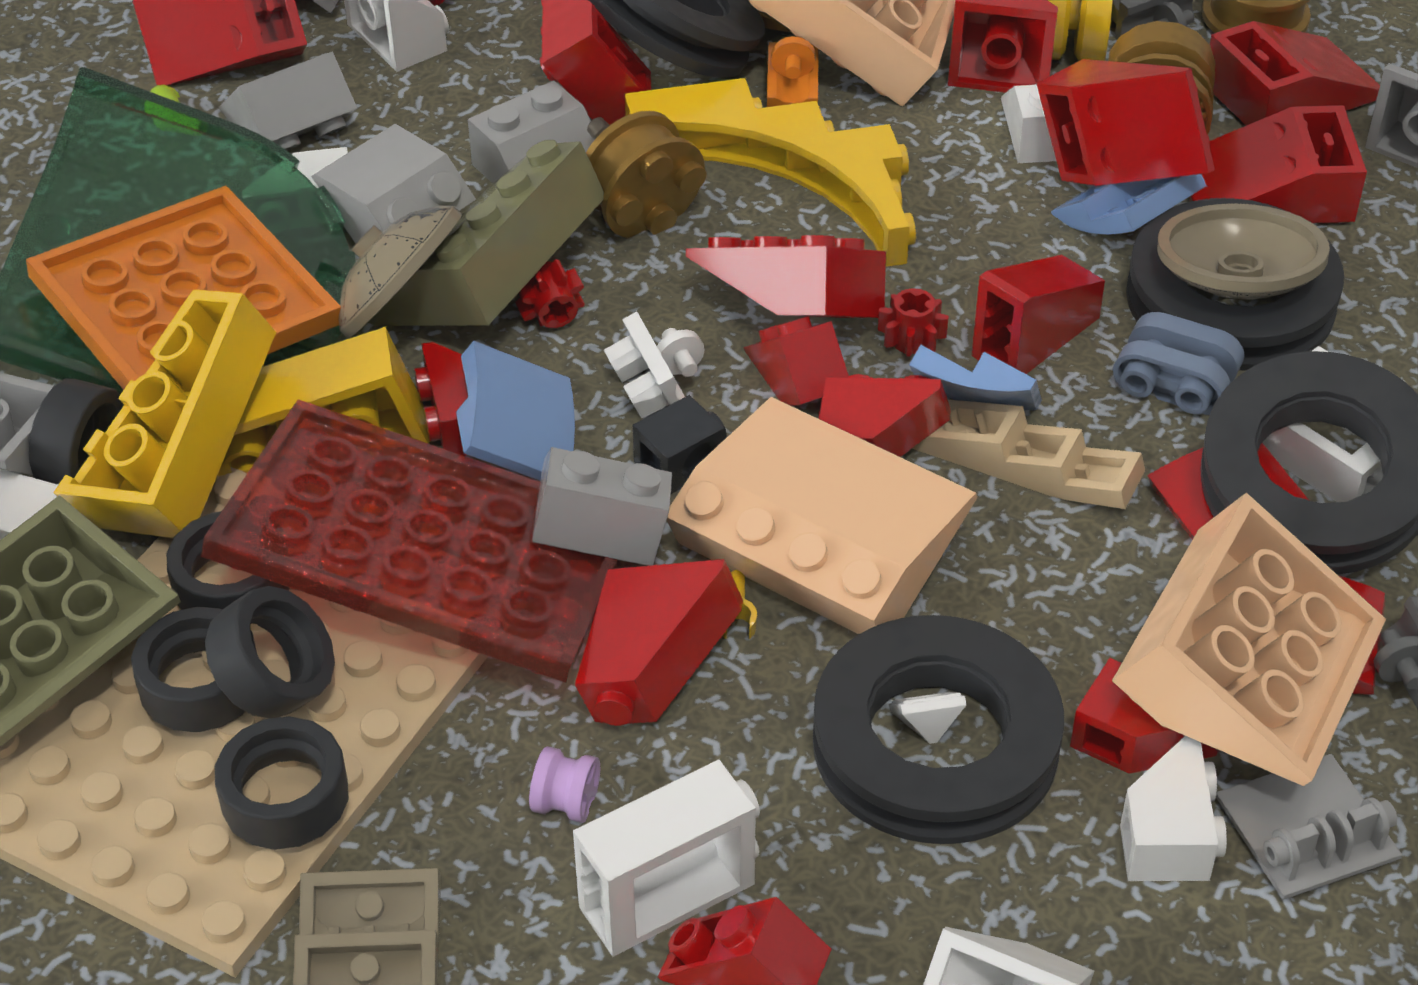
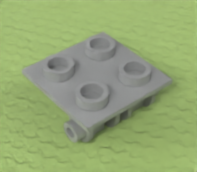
M1332 754L1323 756L1313 780L1305 786L1272 773L1216 792L1218 802L1282 900L1402 858V853L1388 835L1390 827L1397 824V814L1393 805L1388 800L1379 802L1373 797L1364 800Z

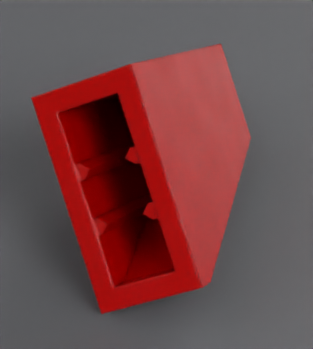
M1063 255L987 270L979 276L972 357L979 361L982 354L986 352L1025 374L1029 373L1100 318L1105 280Z
M725 559L607 570L575 681V686L595 722L614 726L657 722L742 611L744 601Z

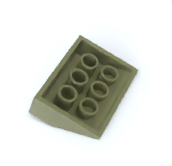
M550 139L532 146L523 159L486 189L462 213L457 224L435 251L367 323L375 326L489 325L603 201V188L581 141L557 143L555 140Z
M60 495L0 540V747L181 602L175 591Z

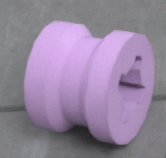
M545 747L539 755L532 776L529 795L531 811L546 814L554 809L565 812L572 821L586 822L591 802L594 800L598 790L600 779L599 758L584 755L577 760L564 757L560 749Z

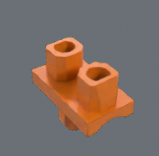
M795 36L785 37L778 42H769L767 107L817 101L818 103V48L804 38Z

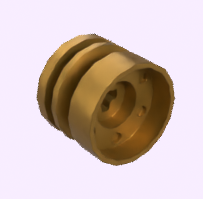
M1164 21L1137 25L1121 35L1110 50L1108 61L1188 67L1192 69L1194 81L1198 88V99L1207 134H1209L1213 116L1215 59L1208 42L1191 28L1180 23Z

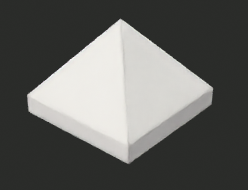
M944 692L892 700L893 703H889L892 714L929 744L937 743L966 706L965 696L958 692Z

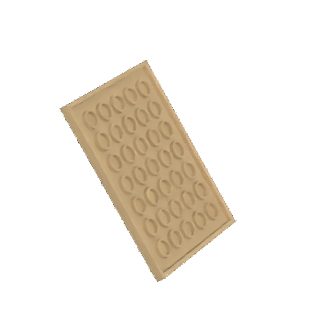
M231 467L232 473L216 477L200 518L213 512L241 510L257 513L272 521L285 539L291 572V587L289 591L310 605L323 621L332 640L335 666L330 684L318 697L291 714L281 717L291 716L314 721L330 731L342 749L348 778L349 800L340 820L322 837L300 847L274 850L249 844L234 834L222 815L215 788V764L224 745L239 731L268 718L252 716L245 712L242 716L223 727L202 732L175 731L155 722L141 704L133 674L131 656L136 642L141 636L139 635L0 747V859L236 978L299 898L300 874L317 873L321 870L528 607L529 597L528 592ZM159 536L137 560L171 588L167 573L166 553L174 538ZM242 553L222 555L207 562L195 573L194 578L203 583L215 585L237 583L252 576L264 565L265 561L255 555ZM177 605L164 616L181 609ZM250 624L259 659L271 673L286 682H290L289 662L281 645L268 631L257 624ZM206 651L182 656L173 661L159 677L160 681L170 686L183 688L198 687L215 681L207 664ZM298 761L274 763L257 771L245 783L243 795L252 801L269 805L289 803L307 795L320 782L322 772L311 764Z

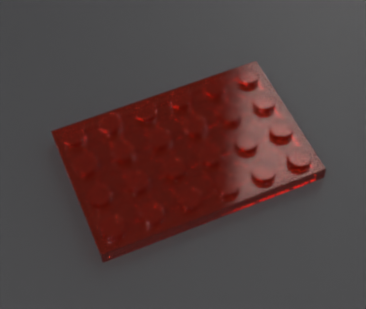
M299 399L205 535L201 557L227 565L233 569L256 575L294 590L348 607L354 611L383 619L415 632L435 637L565 683L591 628L607 570L616 569L620 561L614 558L532 542L540 488L539 481Z

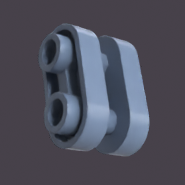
M1150 312L1141 316L1129 336L1128 344L1123 347L1113 366V375L1118 385L1132 396L1146 397L1153 391L1158 400L1177 405L1187 413L1210 415L1218 397L1235 379L1244 361V350L1239 341L1228 332L1170 314Z

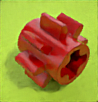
M555 259L554 262L547 261L518 292L520 298L515 303L524 321L536 317L540 326L548 328L563 327L576 317L578 308L584 307L585 303L579 293L584 288V285L575 268L565 272L559 260Z
M916 288L905 289L897 295L892 294L890 308H879L878 331L885 333L884 346L886 348L894 346L909 357L912 354H916L920 345L936 352L937 339L947 338L949 316L941 314L942 300L935 299L929 292Z

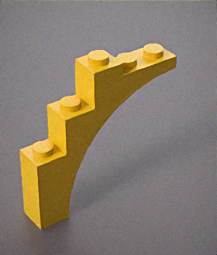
M745 78L625 93L626 116L640 111L660 112L674 123L680 138L689 140L698 148L703 155L704 161H717L755 168L789 179L823 196L849 215L872 240L878 251H886V267L907 264L908 245H914L916 242L913 216L910 212L904 213L902 209L901 177L902 175H908L909 158L906 146L897 143L890 124L834 131L832 121H824L817 101L762 108L760 98H752Z

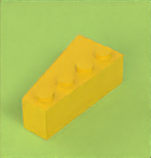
M192 290L150 351L155 358L146 374L140 376L136 381L130 380L118 399L124 406L107 431L103 432L97 429L83 448L89 455L74 478L65 475L53 492L57 497L60 495L99 529L174 538L191 521L200 518L276 335L274 328L243 293Z
M386 327L262 367L222 464L230 462L231 467L251 474L269 471L270 463L284 461L289 465L300 467L316 465L322 462L323 455L357 451L359 459L381 456V447L409 443L410 451L430 449L424 419L423 402H420L419 393Z

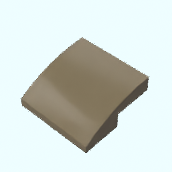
M439 869L301 873L299 935H295L293 985H437L441 906V874Z

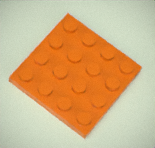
M226 185L26 259L28 277L123 390L130 380L136 381L140 376L146 374L155 358L150 351L193 289L243 293L276 331L268 354L339 325L338 317L341 306Z

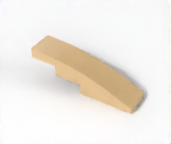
M948 400L951 409L950 420L912 448L1052 497L1126 509L1145 472L1141 452L1086 447L1082 429L1027 424L1023 406Z

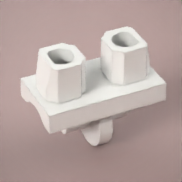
M635 312L623 319L630 335L604 349V352L622 383L642 371L650 369L649 372L623 386L640 417L644 418L685 397L673 375L693 376L698 370L697 365L703 358L705 349L702 340L694 331L687 329L676 330L675 328L666 329L662 333V340L656 346L638 312Z

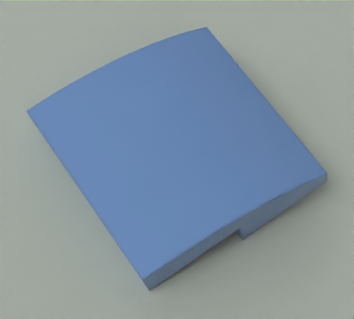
M1202 174L1092 186L1055 208L1051 213L1076 230L1094 234H1122L1135 231L1207 185Z
M473 341L461 355L468 391V398L456 411L463 452L472 457L541 481L544 459L551 447L568 451L574 450L575 417L570 378Z
M920 345L909 364L914 375H921L930 379H941L946 396L953 400L1023 406L1024 410H1037L1042 401L1036 379L986 352L982 354L973 372Z

